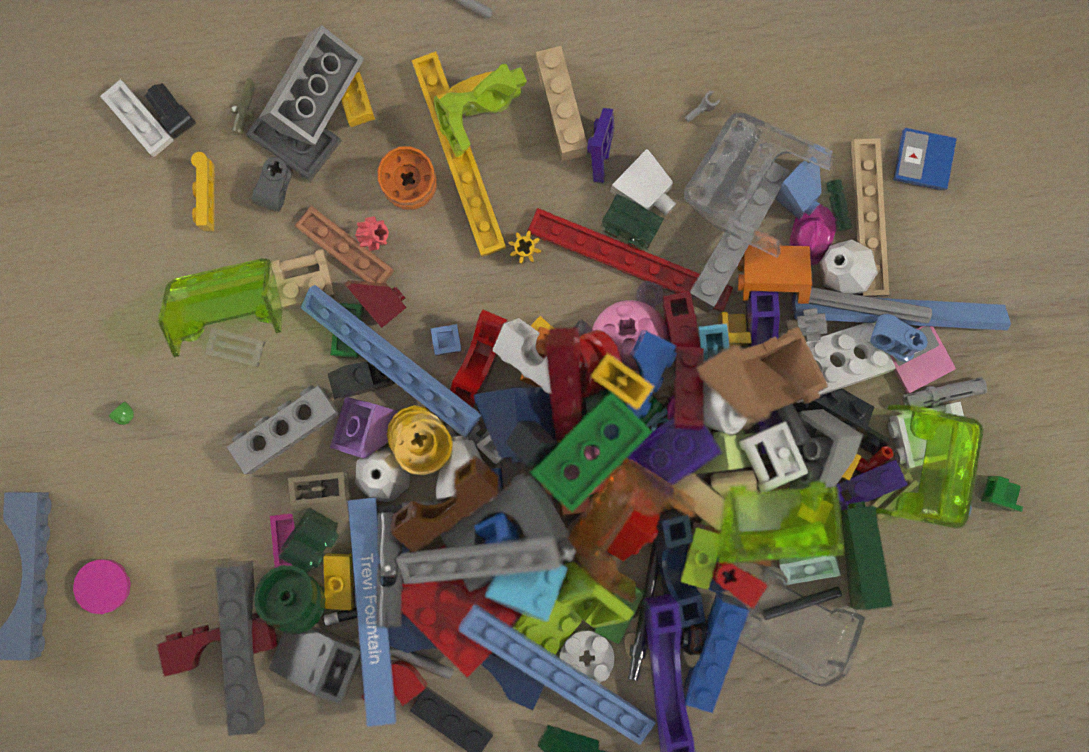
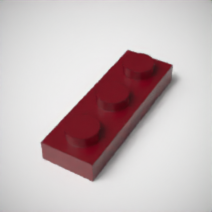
M676 346L674 350L676 353L674 359V428L702 430L704 427V381L701 379L697 367L704 363V348Z

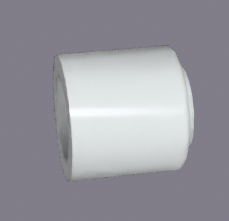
M704 382V424L706 427L729 435L737 433L743 428L747 420Z

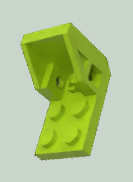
M575 562L563 565L567 567V571L548 621L531 618L522 614L513 626V629L554 655L582 620L593 628L626 622L634 613L614 593Z

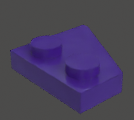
M603 108L600 118L595 119L594 136L589 137L587 152L591 153L594 182L604 183L605 180L604 160H609L614 133V112L610 108Z

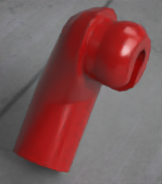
M884 446L868 460L861 457L855 470L861 474L885 464L894 456V453L890 447Z

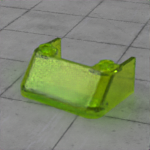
M266 258L256 259L179 277L170 281L165 287L158 324L173 357L179 356L183 341L192 342L199 339L206 325L255 314L260 322L272 323L275 333H280L283 310L270 260Z
M888 405L887 410L911 415L910 430L916 438L927 440L918 493L905 492L898 497L895 511L875 507L876 513L950 528L963 527L967 523L970 514L983 438L981 423L974 418L914 405Z

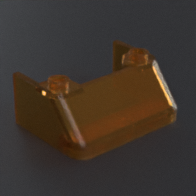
M624 459L605 479L570 532L568 540L576 551L573 555L592 579L632 604L635 600L636 582L618 571L616 561L605 553L634 509L645 515H656L668 502L688 516L693 517L695 507L692 497L638 463Z

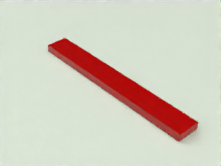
M540 208L536 209L527 230L534 237L675 294L690 291L700 273ZM725 286L713 307L714 310L724 312L733 289L732 286Z

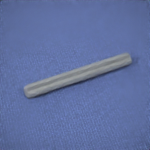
M811 288L809 299L811 304L875 315L890 314L898 319L929 323L932 317V309L930 307Z

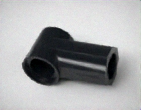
M163 83L155 84L148 89L145 95L146 99L161 117L159 119L174 139L196 124L184 106L177 102Z

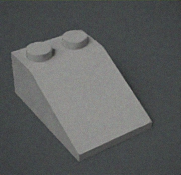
M823 409L801 411L799 414V418L810 435V440L806 444L797 446L808 473L789 481L790 490H786L813 511H817L848 469L855 458L863 436Z

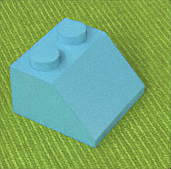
M560 565L558 569L494 575L486 597L528 617L548 621L567 567Z

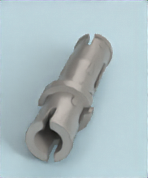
M979 377L935 388L934 386H929L919 392L904 394L903 403L907 411L925 406L937 407L940 403L986 394L987 385L985 380Z

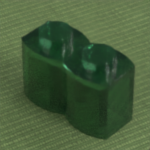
M309 507L283 543L278 558L303 569L307 573L312 567L317 568L324 558V550L327 547L332 548L339 537V534L336 532L338 523Z

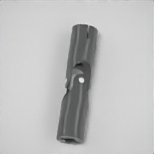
M395 513L378 514L377 552L381 563L377 567L376 583L377 628L401 627L402 575L396 559L402 553V543L390 533L392 515ZM381 576L390 579L397 576V580L392 587L385 588L382 585Z

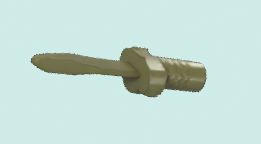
M248 78L245 82L240 106H232L231 110L232 113L237 114L232 132L238 135L243 134L247 117L253 118L255 116V111L249 109L255 90L254 81L251 78Z

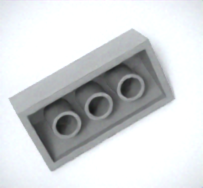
M319 26L309 32L259 118L281 134L310 145H315L364 58L325 27Z

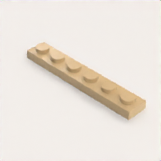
M880 138L854 139L851 142L857 242L873 251L878 271L867 291L860 293V296L886 297L889 295L881 141Z

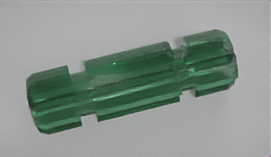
M838 179L831 180L826 183L828 193L831 194L829 200L833 217L837 219L835 220L836 230L846 231L852 228L851 219L847 217L849 211L845 194H842V190H844L842 181Z

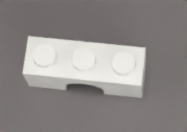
M519 318L504 323L492 351L498 354L504 362L520 370L523 376L532 379L542 386L545 392L551 394L546 356L543 359L536 350V340L540 333Z

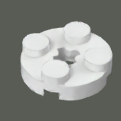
M584 629L574 632L560 650V659L598 683L605 681L609 677L614 666V652L611 644L605 637L595 633L594 630ZM586 650H589L590 655H595V659L590 661V665H585L584 661H579V656H583Z

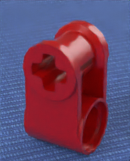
M719 561L715 564L712 575L713 580L732 593L734 597L754 609L768 584L731 562ZM724 570L732 575L730 579L722 575Z

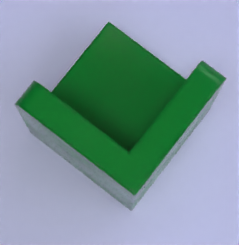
M988 476L981 502L1009 511H1023V506L1016 504L1021 489L1020 485L1011 483L1009 479L1001 476Z

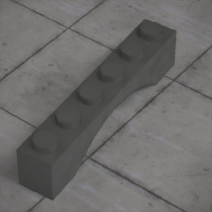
M253 560L225 562L215 569L228 736L256 734L265 724L263 695L256 675L252 644V609L255 589Z

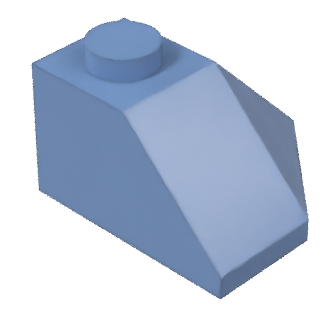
M815 153L808 159L809 163L803 161L785 179L776 198L780 204L799 220L805 214L810 216L820 205L817 202L821 195L819 156Z

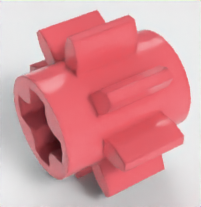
M375 216L365 218L364 222L357 223L358 228L355 236L358 242L361 243L360 247L368 246L369 250L372 251L379 250L380 245L387 244L386 240L389 231L384 224V220L376 221Z

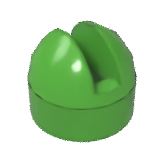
M124 401L109 417L117 424L125 425L133 419L134 411Z

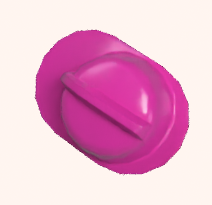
M819 205L810 216L805 214L800 220L797 217L795 218L789 246H810L811 265L818 264L829 246L833 243L836 232L834 214L827 207Z

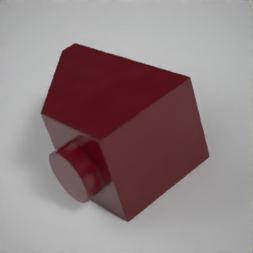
M348 280L345 283L346 287L381 328L407 308L402 302L406 298L396 286L391 289L386 283Z

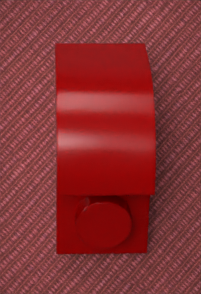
M391 660L394 695L404 706L422 692L428 683L410 663L402 660ZM363 693V694L361 695V698H362V699L364 700V702H365V696H364V693Z

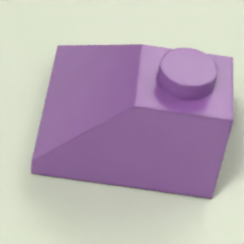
M345 397L330 448L365 459L388 443L386 436L388 424L399 411Z

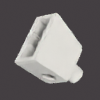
M648 149L636 159L611 187V192L643 214H647L656 206L666 216L676 205L666 195L671 189L673 182Z

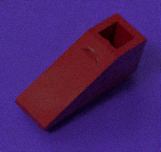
M691 292L663 296V310L670 343L679 347L701 348Z

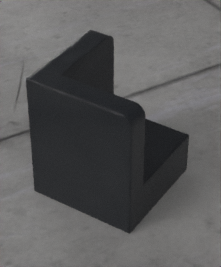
M519 421L506 440V445L526 465L539 464L557 444L536 421Z

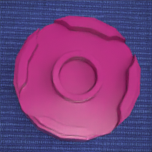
M98 559L88 562L78 571L74 579L73 592L76 601L83 609L94 614H105L119 608L125 603L130 594L131 582L129 576L127 577V573L124 571L125 568L110 559Z

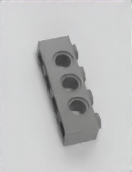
M313 385L307 387L300 392L301 397L293 403L289 400L279 406L277 414L271 418L269 416L261 418L254 424L256 428L248 433L243 431L232 438L233 443L227 448L244 474H253L340 415V412L323 387H314ZM308 405L311 408V416L307 420H302L300 410ZM286 421L289 429L285 435L281 436L278 433L277 427L280 422ZM263 436L266 440V446L263 450L259 451L255 447V441L258 437Z

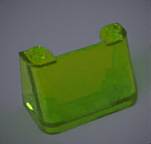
M826 481L810 482L809 488L772 491H747V485L730 486V492L724 493L718 547L719 563L844 556L838 486L827 487Z

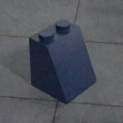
M510 388L474 394L476 405L500 458L511 457L512 463L523 462L506 445V440L519 421H536L556 441L551 394L545 392L543 388Z

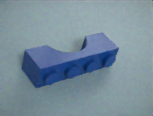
M645 330L641 331L630 356L638 366L640 377L653 385L654 388L638 410L626 401L623 402L638 418L646 416L651 406V402L648 401L653 391L658 392L664 380L661 375L665 367L669 368L676 357V353L673 352L676 347L675 345ZM608 424L604 428V436L609 439L616 438L619 433L618 426L616 424Z
M716 593L708 615V630L702 653L697 663L690 667L683 686L686 706L710 713L714 711L749 613L746 604L736 597L723 593Z

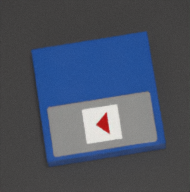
M904 128L902 130L893 180L945 191L948 189L957 138Z

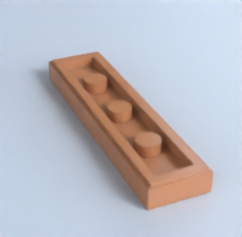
M312 206L307 209L294 225L365 282L386 283L394 273L390 266L365 247H360L359 242Z

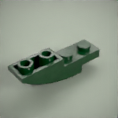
M551 725L546 726L538 741V747L543 752H607L599 749V740Z

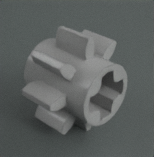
M817 308L803 310L804 316H797L798 327L802 335L807 336V341L821 340L820 334L827 333L825 313L818 314Z

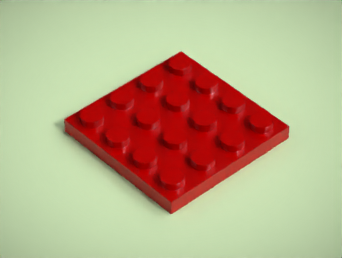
M445 543L438 550L447 549ZM463 578L403 583L401 612L466 678L492 653L491 650L459 631L460 624L475 604L512 628L522 615L486 597L491 583L469 592Z

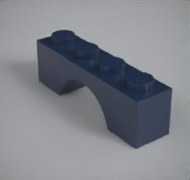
M676 508L658 512L659 519L656 526L658 533L655 537V545L663 594H670L678 602L681 628L705 622L702 596L697 587L680 581L688 555V546L693 542L689 515Z

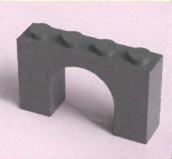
M521 474L510 480L511 486L505 490L499 488L498 494L491 502L484 503L471 516L464 517L455 523L448 532H443L440 536L447 549L486 545L485 540L475 532V526L493 518L498 512H505L513 516L521 525L528 540L554 537L556 543L569 534L541 482L534 475L525 476V474ZM494 575L463 578L469 592L491 583Z

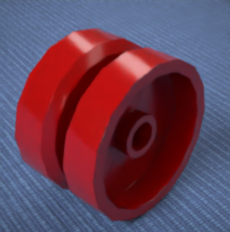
M601 330L588 332L579 338L581 349L580 362H582L580 367L582 399L594 395L600 390L608 389L591 377L607 353L622 363L617 345L608 334Z

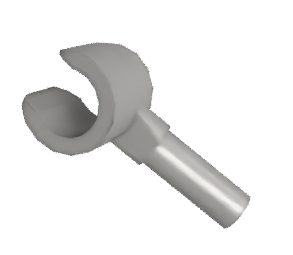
M714 91L707 92L701 104L685 116L687 122L705 110L713 111L716 108L720 99L715 103L708 101V98L712 96Z

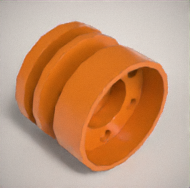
M411 146L398 147L389 151L381 159L378 167V182L386 198L394 206L404 210H416L425 206L433 198L437 188L436 174L429 157L421 150ZM413 176L414 184H407L405 186L403 179H409Z

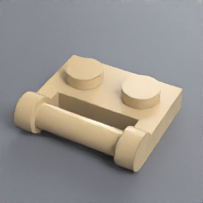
M324 249L315 251L316 254L287 261H271L283 308L301 305L309 287L314 285L330 297L336 296ZM319 264L320 271L285 279L284 272Z

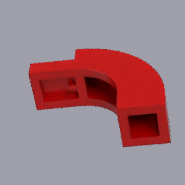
M484 309L479 314L469 350L460 369L452 380L450 388L451 392L472 408L476 404L474 394L482 393L496 362L498 354L492 350L504 323L508 321V319Z

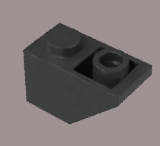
M370 362L345 365L327 373L334 399L356 396L395 384L394 381Z

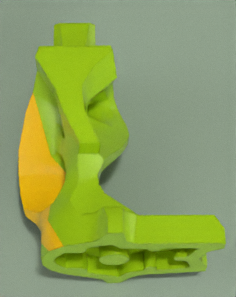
M501 64L495 71L470 77L452 86L447 93L434 97V106L441 133L446 136L456 157L464 154L471 145L463 127L462 114L465 113L467 117L486 112L501 113L507 109L511 100L521 95L520 87L525 86L527 82L521 67L510 71L507 64Z

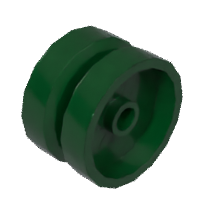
M281 565L271 569L261 578L255 589L254 604L256 612L264 621L286 634H300L310 630L319 622L325 610L326 598L321 585L303 569L294 565Z

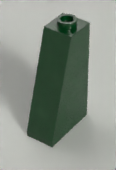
M865 502L848 504L849 509L840 512L851 610H873L893 607L875 505L866 507Z

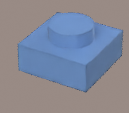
M457 324L431 328L435 356L462 352Z

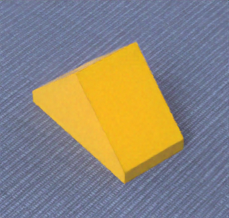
M608 353L591 376L637 410L654 388L653 385Z

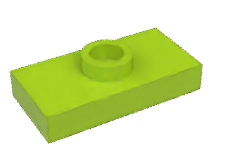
M695 527L692 537L693 542L690 544L680 579L681 582L709 589L723 535Z

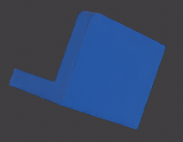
M504 513L475 526V532L485 540L486 545L520 541L516 524Z

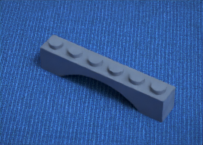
M4 492L3 521L11 530L18 544L22 560V582L16 605L7 621L0 628V660H32L40 657L45 647V638L42 636V631L46 620L44 597L48 590V584L45 580V569L49 564V556L46 553L47 541L50 538L48 514L52 506L49 492Z

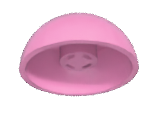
M624 300L610 305L598 316L592 328V331H604L612 338L621 355L622 364L639 376L638 366L630 356V353L641 331H648L670 343L666 321L663 316L649 304L636 300Z

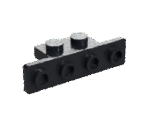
M842 388L820 395L819 398L806 404L804 401L792 403L797 412L825 410L862 434L859 446L872 454L878 452L882 447L888 446L891 441L888 437L868 427L875 407Z

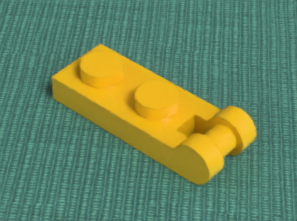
M196 152L191 157V163L196 167V181L192 185L193 195L196 197V207L192 210L193 222L201 230L214 231V163L204 153Z

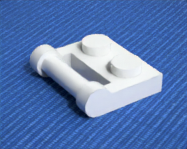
M781 422L738 441L741 449H745L759 480L758 487L761 493L808 473L786 422ZM760 442L763 443L777 474L773 478H769L755 445Z

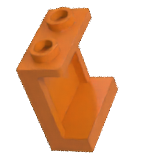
M748 245L737 265V271H742V274H738V291H743V301H748L750 291L797 292L798 304H809L812 288L810 246Z

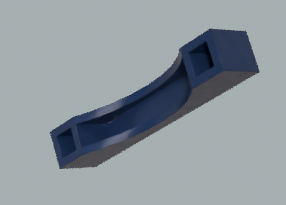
M402 612L401 627L388 628L390 646L402 652L410 653L423 649H437ZM492 652L481 665L494 676L508 700L533 711L544 684Z

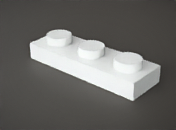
M121 79L100 96L153 157L174 141Z

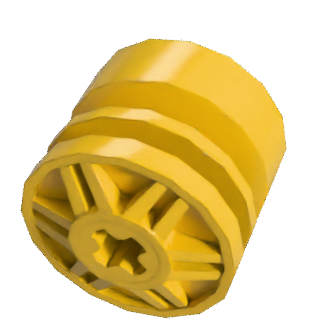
M414 405L403 408L389 422L386 433L388 445L403 469L412 474L426 475L436 472L445 465L451 455V436L438 416L427 407ZM418 432L419 437L414 439V434Z

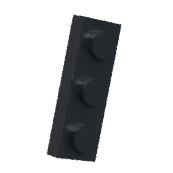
M427 686L410 710V712L467 752H482L494 734Z

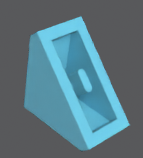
M727 324L699 327L701 348H704V363L729 348Z

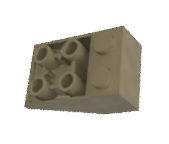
M338 472L288 478L290 506L301 559L323 557L326 553L352 554L348 501L351 500L349 473Z

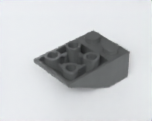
M315 626L300 634H286L283 632L269 669L314 695L341 704L346 698L361 660L360 644Z

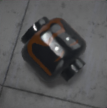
M705 619V622L681 628L680 648H683L688 655H701L707 636L708 619Z

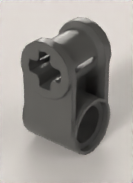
M272 157L265 161L252 194V204L276 212L282 209L286 191L292 177L291 169L282 159ZM279 168L282 169V173H281V174H280V173H276V175L273 174V171H274V170H279Z

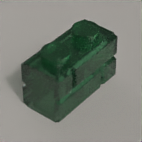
M616 194L602 220L601 226L605 228L604 232L613 238L621 236L628 240V245L641 251L642 248L648 250L664 218Z

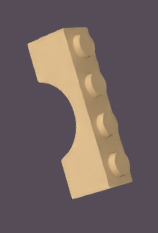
M558 46L536 52V67L549 105L561 162L587 156V141L562 47Z

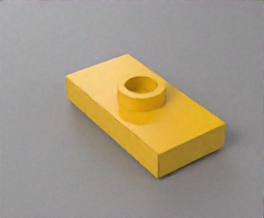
M358 72L341 99L350 128L375 120L362 76Z
M326 553L323 556L325 609L352 610L354 608L353 555Z

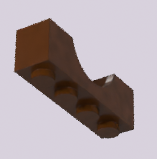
M474 456L454 471L453 488L455 494L449 500L436 505H425L415 501L410 502L392 515L390 533L413 553L421 547L428 546L435 537L443 532H448L455 523L464 517L471 516L484 503L491 502L498 494V476L477 456Z

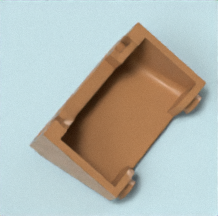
M799 327L790 329L778 339L773 337L763 344L741 350L739 345L729 347L697 367L701 379L745 420L752 419L753 423L770 416L768 412L803 400L805 404L819 398L818 392L828 387Z

